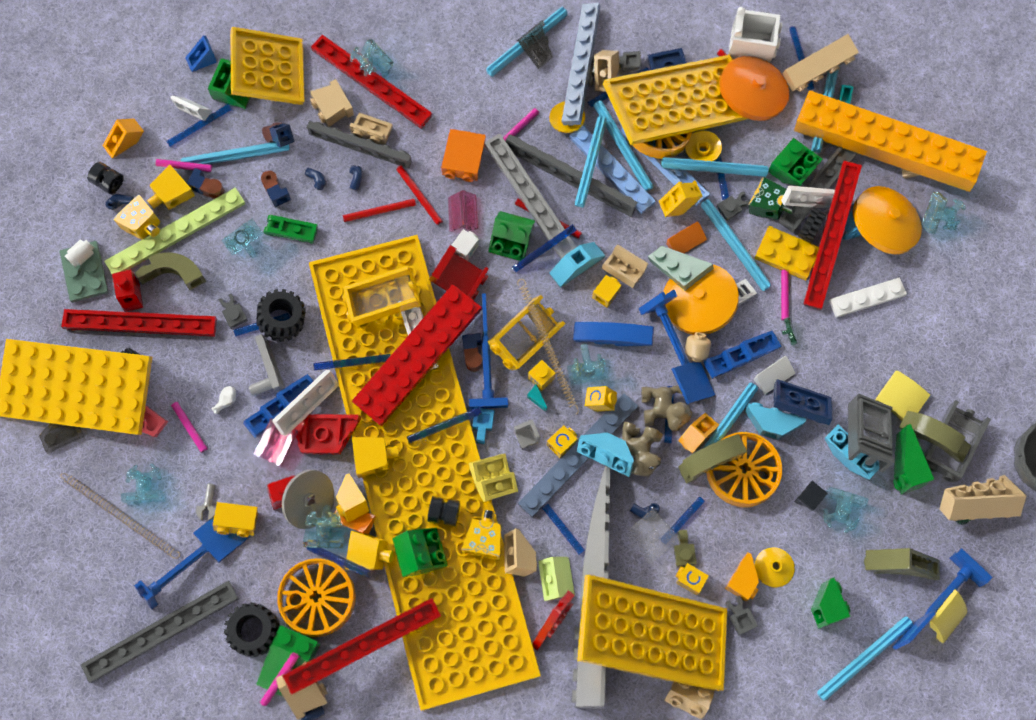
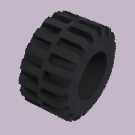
M275 289L273 293L267 292L266 297L262 296L257 305L256 323L259 326V331L261 333L264 332L266 338L272 337L271 340L273 341L280 339V342H284L286 338L288 341L292 340V336H298L299 332L303 329L306 313L304 302L300 301L298 295L294 296V292L290 291L287 293L286 289H282V292H278V289ZM276 310H284L292 317L286 321H278L272 318L270 314Z
M250 602V604H242L240 608L237 606L234 608L235 612L233 614L230 612L228 615L230 618L224 624L227 626L224 629V634L227 636L225 638L226 642L230 644L233 650L244 656L258 657L259 654H266L278 631L279 622L276 620L277 617L271 610L261 604ZM251 618H258L263 624L260 637L252 642L245 641L241 635L243 624Z

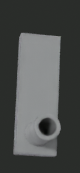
M260 334L255 339L269 378L249 386L252 396L270 389L280 392L285 388L270 343L264 335Z

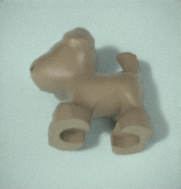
M679 385L659 388L641 387L642 403L649 402L651 398L654 399L653 409L645 410L643 413L645 427L653 426L654 420L657 418H666L671 431L676 432L690 421L692 412L686 403L677 402L672 404L673 394H682Z
M624 422L622 440L626 442L631 455L634 456L631 472L643 477L650 476L661 465L660 457L650 453L651 445L654 442H660L663 434L657 429L645 427L643 435L640 438H634L639 434L640 428H636L635 424Z

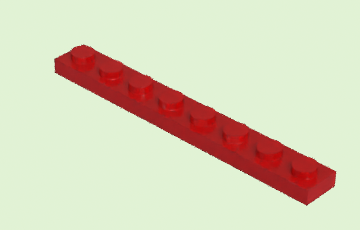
M323 34L311 46L312 51L419 128H422L432 117V112Z
M843 161L803 305L822 309L862 165Z
M64 309L61 327L66 330L215 337L217 318L216 316Z
M430 598L282 675V678L290 695H293L441 617V614L433 598Z

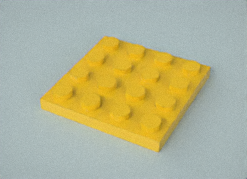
M232 26L230 30L231 94L303 105V39Z

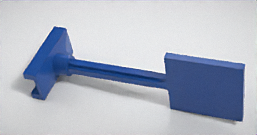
M672 290L666 295L664 292H661L638 309L641 315L656 311L657 316L661 318L681 363V366L672 368V372L686 403L690 404L715 396L701 362L690 363L667 314L666 304L678 297L676 291Z
M483 293L484 336L482 351L484 390H482L483 398L469 399V409L508 408V397L494 398V390L492 389L486 293Z
M212 517L193 532L202 543V546L158 581H154L147 586L140 580L134 587L141 598L144 597L150 609L153 610L158 605L155 596L162 591L161 589L203 555L209 552L219 563L249 539L250 535L249 537H240L235 533H229L228 535L218 534L213 529L214 517Z
M962 548L957 553L955 552L949 559L960 568L957 577L929 606L925 615L917 619L913 626L902 635L892 648L896 650L910 643L936 615V612L951 593L957 590L963 582L971 579L981 587L987 584L993 577Z

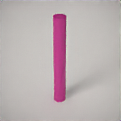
M536 108L531 110L503 137L506 141L509 134L516 136L539 114Z
M156 159V166L159 167L171 165L177 169L194 170L196 168L204 172H212V165Z
M781 270V320L789 321V273L786 270Z
M173 403L171 405L172 409L199 451L202 453L208 448L179 403Z
M296 653L290 655L276 678L290 672L299 658ZM276 678L261 699V705L267 706L279 689Z

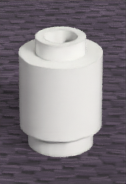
M80 239L67 251L65 257L74 267L81 266L94 254L92 251L94 247L87 240L83 242Z

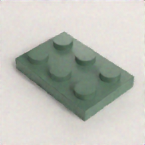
M97 241L89 242L94 247L92 250L94 254L81 266L74 267L66 259L65 255L70 248L59 250L71 303L109 293Z

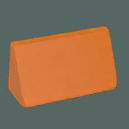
M697 221L668 238L666 245L670 249L685 254L707 241V238L700 223Z
M335 510L330 520L363 534H369L376 515L366 513L348 523L345 517H340L337 510Z

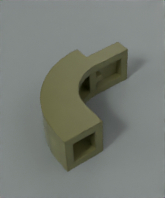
M170 252L148 257L151 264L144 265L135 272L142 285L166 273L180 276L189 290L206 282L199 268L192 260L181 254Z
M907 411L899 426L900 429L911 424L918 439L938 446L954 460L963 463L971 448V445L964 440L966 438L964 435L937 419L921 413Z
M739 434L695 452L685 458L678 468L686 484L709 470L738 459L747 450Z

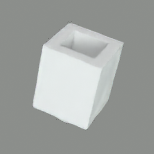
M463 229L452 246L457 248L455 251L457 255L468 261L478 248L479 239L473 232H467Z

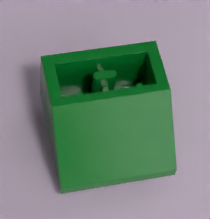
M221 58L208 86L211 98L246 109L251 97L231 94V61Z
M793 138L772 161L768 171L784 184L801 186L823 159Z
M499 211L494 221L488 252L524 262L535 220Z
M437 527L407 530L392 538L403 577L416 576L448 566Z
M834 577L821 584L811 608L818 629L851 617L849 614L851 612L850 606L841 595L842 587Z

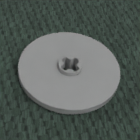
M306 470L297 474L287 485L282 498V511L287 522L299 529H310L320 524L329 514L334 502L332 481L326 474L318 470Z

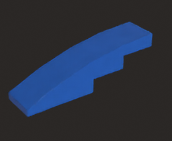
M575 322L573 340L575 342H594L595 344H614L615 346H653L654 327L614 322Z
M772 330L745 340L740 345L724 350L721 354L708 358L703 363L713 379L767 355L782 346Z
M306 374L278 392L274 399L260 407V411L244 420V426L254 438L273 427L275 424L272 420L313 382V379Z

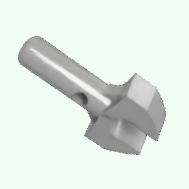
M212 483L207 484L204 504L196 507V514L200 520L203 519V512L206 509L209 510L208 520L215 515L216 508L212 506L215 485Z

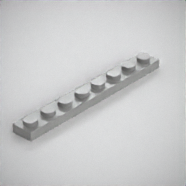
M498 134L485 141V147L560 259H562L566 254L575 249L576 245L502 135Z

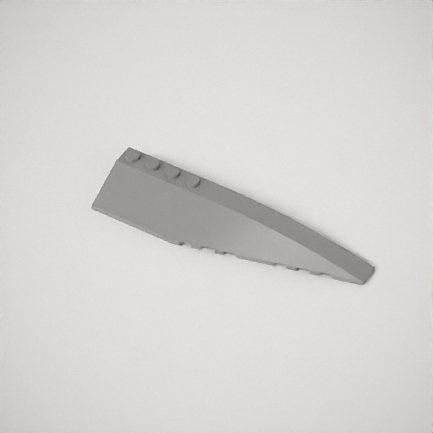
M605 466L599 485L586 542L581 581L579 627H575L574 639L578 640V648L585 576L590 574L608 579V571L605 570H607L609 562V531H607L609 514H607L610 504V495L608 494L610 489V468ZM574 648V660H578V648ZM577 661V669H573V681H576V690H572V703H576L575 708L601 709L604 707L606 667Z

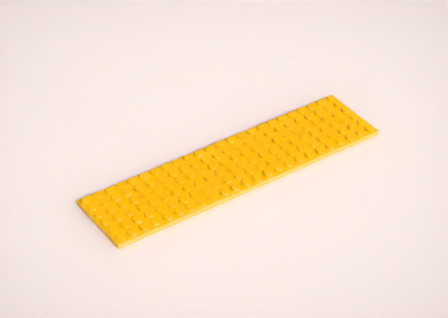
M418 235L308 262L346 415L361 416V420L354 430L352 437L384 438L386 447L398 446L399 458L388 459V470L362 478L371 514L376 515L374 527L377 538L387 541V550L394 551L395 553L393 562H384V567L396 615L430 598H433L441 614V617L402 637L420 711L541 677L513 575L505 573L502 536L500 560L462 553V546L472 520H481L483 510L495 511L492 500H482L469 467L470 462L480 460L450 349L438 360V368L432 369L426 374L382 427L351 402L406 339L408 334L401 312L362 324L359 327L349 322L346 314L348 307L345 305L342 294H344L343 287L408 266L414 274L421 302L420 308L424 318L436 304V299L431 281H429V274ZM397 283L388 284L391 303L396 304L401 301ZM384 286L357 294L362 314L388 306ZM432 496L444 498L445 503L451 499L460 501L456 527L444 524L443 520L439 524L427 521ZM496 514L494 515L493 523H498ZM437 527L448 566L416 576L403 577L392 538L407 530Z

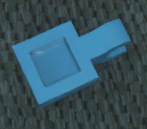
M475 408L473 429H478L476 439L478 444H485L486 430L492 431L494 410Z

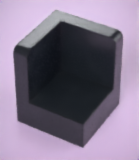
M812 480L794 502L796 504L802 502L813 511L828 493Z

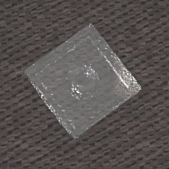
M654 508L624 534L626 539L649 565L654 563L680 539Z

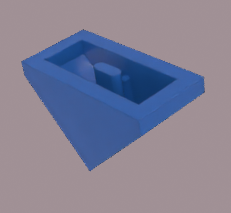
M205 35L201 37L185 57L191 72L217 63Z

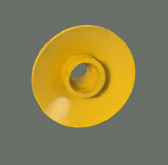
M565 102L558 103L551 109L549 114V121L552 127L562 133H572L579 130L585 122L584 110L581 125H563L562 116Z
M697 131L691 135L685 150L688 157L692 160L715 161L721 154L722 144L714 133ZM701 148H705L706 151L703 152V151H700V149H701Z
M776 547L767 548L760 552L755 560L757 577L767 586L782 587L789 583L794 575L795 566L793 559L783 549ZM773 563H777L779 565L778 570H775L773 568Z

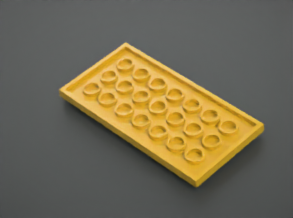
M726 55L605 79L603 86L630 145L748 120V118L732 110L720 92V76L726 65L732 61L731 56Z
M6 339L0 375V416L142 435L153 357Z
M590 574L586 575L577 661L710 690L724 691L727 608Z

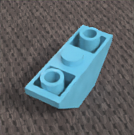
M595 242L581 244L566 254L549 274L561 288L605 258V255Z
M749 403L745 409L747 416L760 435L778 440L802 427L806 422V418L799 417L793 413H784L777 408H765L760 403Z
M837 425L824 438L833 455L851 472L869 480L879 470L878 460L872 465L865 464V459L869 455L860 453L853 460L848 459V433L840 425Z
M610 433L580 436L577 448L578 453L628 477L631 475L634 460L624 440Z

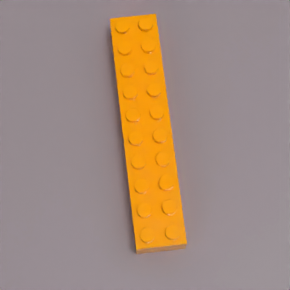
M810 90L794 128L795 132L813 138H822L824 142L968 192L972 190L977 181L987 153L986 150Z

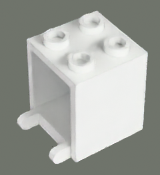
M743 7L738 8L732 26L728 55L733 59L752 56L771 63L772 58L776 57L781 38H778L782 30L780 15L745 10Z

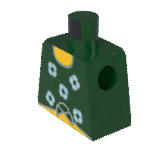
M765 177L762 178L748 205L749 214L778 220L783 211L793 214L796 206L784 205L781 200L787 189Z

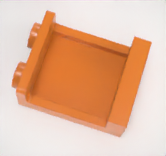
M450 129L441 166L442 175L449 179H455V177L462 178L466 182L478 181V172L483 150L485 149L486 135Z

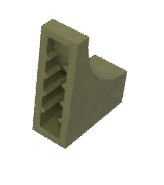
M911 548L866 550L864 558L866 571L876 574H901L940 580V560Z

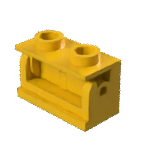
M696 180L692 183H682L681 181L659 200L665 217L680 216L703 196Z
M217 502L213 529L221 535L235 533L240 537L254 536L258 508Z

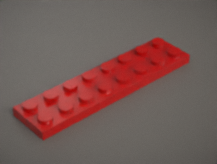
M452 284L351 402L382 427L481 312L482 307Z

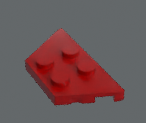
M309 414L293 429L294 436L298 440L300 452L302 454L341 455L359 424L361 416Z
M569 590L561 598L558 605L553 608L532 643V647L536 651H538L547 637L551 638L557 627L563 622L567 613L574 605L571 601L575 595Z

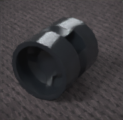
M99 161L90 168L87 180L93 185L100 187L106 193L113 195L123 184L124 176Z
M432 496L427 521L439 524L443 520L444 524L456 527L460 501L451 499L445 503L444 498Z

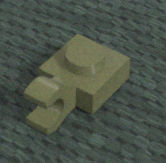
M679 530L677 532L679 545L673 546L676 566H684L687 563L690 565L697 564L694 544H688L687 530Z

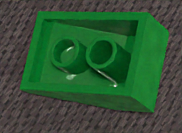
M911 424L906 425L896 434L893 484L895 489L899 490L901 494L923 488L934 480Z
M280 625L271 643L256 685L268 690L292 653H296L299 658L291 670L313 660L321 644ZM278 689L275 694H278L283 697L280 690Z

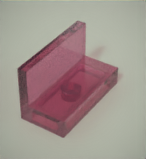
M462 190L448 197L449 230L456 231L462 227L469 230L478 229L476 195Z
M271 418L254 454L283 466L298 430L293 429L287 436H283Z

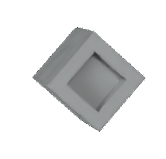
M533 419L514 427V433L521 449L540 442V435Z

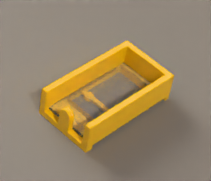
M408 266L343 287L344 294H342L345 305L348 307L346 312L349 322H352L357 327L414 307H421L414 274Z
M542 295L533 298L531 301L534 302L530 304L532 306H525L488 341L492 352L499 355L503 360L504 366L512 371L519 369L544 345L542 342L545 340H541L543 337L550 339L565 325L564 321L557 323L551 316L554 313L552 308L548 307L545 309L540 303L543 299ZM532 310L538 311L536 314L529 313ZM534 317H536V318H541V319L538 320L537 322L542 321V323H540V324H539V323H534L536 320H532V319H533ZM541 330L546 331L545 334H543V333H539V334H538V332L541 331Z

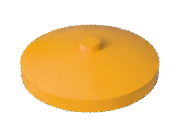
M874 186L863 191L855 200L853 206L855 224L866 241L878 250L889 254H903L919 242L922 233L919 215L910 201L899 192L884 186Z
M713 264L714 269L686 291L673 280H668L663 292L666 295L670 291L675 290L678 296L666 304L667 314L673 326L682 332L695 335L696 332L711 334L722 329L732 320L738 308L739 293L736 282L726 270Z

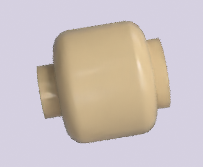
M700 332L687 337L684 352L688 359L694 362H702L708 358L711 341L706 337V334Z

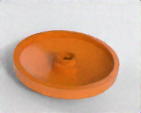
M752 56L738 57L729 62L721 73L719 87L723 99L732 110L745 118L756 121L770 120L778 116L787 105L789 99L787 81L782 73L766 60Z

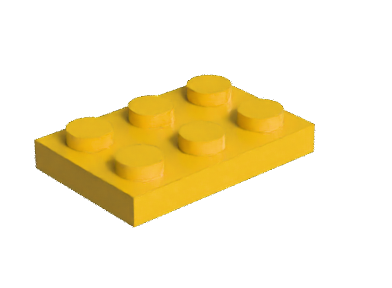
M768 226L754 259L779 270H786L789 274L806 281L819 247Z

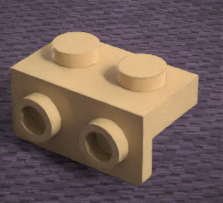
M358 113L355 122L350 124L351 133L359 138L370 139L376 144L382 145L386 144L393 129V124L362 113Z
M616 245L601 269L633 288L643 276L648 263L620 245Z
M673 682L665 701L694 717L703 719L710 707L715 690Z

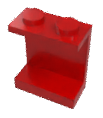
M450 245L430 276L429 281L445 291L453 284L474 301L479 293L477 290L480 284L483 285L488 278L486 273L489 268L485 267L481 270L455 253L457 248Z

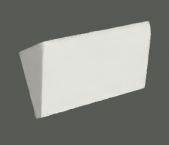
M171 96L172 102L178 109L201 120H206L212 112L211 109L189 99Z
M785 355L756 375L754 381L766 395L774 389L776 379L786 381L796 373Z

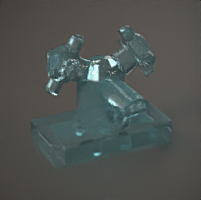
M372 39L366 41L361 53L358 52L359 47L351 51L350 61L353 62L354 58L359 60L360 69L364 70V76L378 72L382 77H385L389 74L394 64L390 57Z
M933 192L921 226L928 233L936 234L940 221H946V225L943 226L944 230H956L957 225L961 223L960 220L955 221L957 212L960 209H966L963 201L953 199L955 204L952 207H947L948 200L940 192Z
M251 218L228 236H225L221 242L232 256L244 248L249 256L254 258L256 257V251L250 243L263 235V232Z
M582 344L580 348L583 363L578 362V358H575L573 365L567 366L570 385L608 379L605 359L601 357V354H597V360L591 361L588 345Z
M153 463L150 464L152 469L148 473L136 471L137 465L130 468L126 473L127 478L125 482L129 483L131 479L136 480V492L121 493V502L128 505L166 501V494L162 490L152 491L151 479L156 476L159 481L162 479L160 469Z
M829 487L826 490L828 494L825 498L837 503L834 513L829 514L828 509H824V522L829 528H832L831 521L844 523L847 526L844 532L848 533L854 530L859 522L858 518L854 522L849 518L852 507L864 509L867 506L868 498Z
M329 505L323 507L320 518L316 517L317 512L311 511L306 517L305 525L311 526L314 524L316 528L305 530L303 547L344 549L346 529H333L336 526H342L339 513L335 512L333 514L330 512L331 508Z

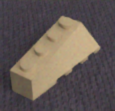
M849 34L785 69L782 74L792 92L797 89L800 92L808 87L809 82L814 81L816 83L824 78L823 74L827 72L832 74L840 69L839 65L844 62L846 65L853 62L859 51Z
M1003 475L999 477V480L990 478L986 480V483L982 484L977 481L972 482V485L969 487L960 485L945 489L940 511L952 521L1021 516L1027 496L1010 479Z

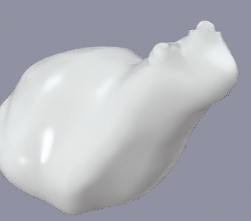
M232 386L223 388L219 396V402L212 408L214 414L231 406L236 401L235 388Z

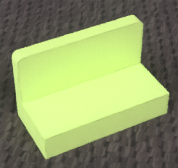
M550 557L538 561L544 601L562 598L568 590L575 595L568 557Z

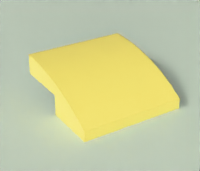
M895 371L875 400L893 407L891 412L902 421L907 411L918 413L930 394L903 373Z
M506 453L469 463L474 483L483 501L518 492L514 472L509 471Z
M954 590L936 612V615L930 620V628L937 632L936 638L943 644L967 614L966 604L958 591Z

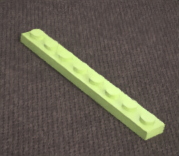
M235 187L160 229L156 237L148 236L104 262L111 274L129 270L149 259L148 257L158 254L245 205V202Z

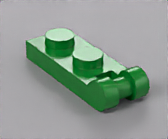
M268 215V224L264 227L263 231L265 235L314 244L318 230L317 224Z

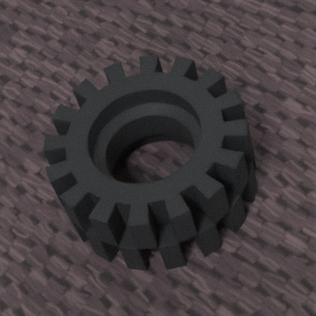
M813 207L798 237L812 243L827 213Z

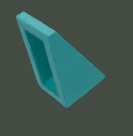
M841 85L839 100L850 104L854 86Z
M535 384L527 394V398L546 412L547 406Z

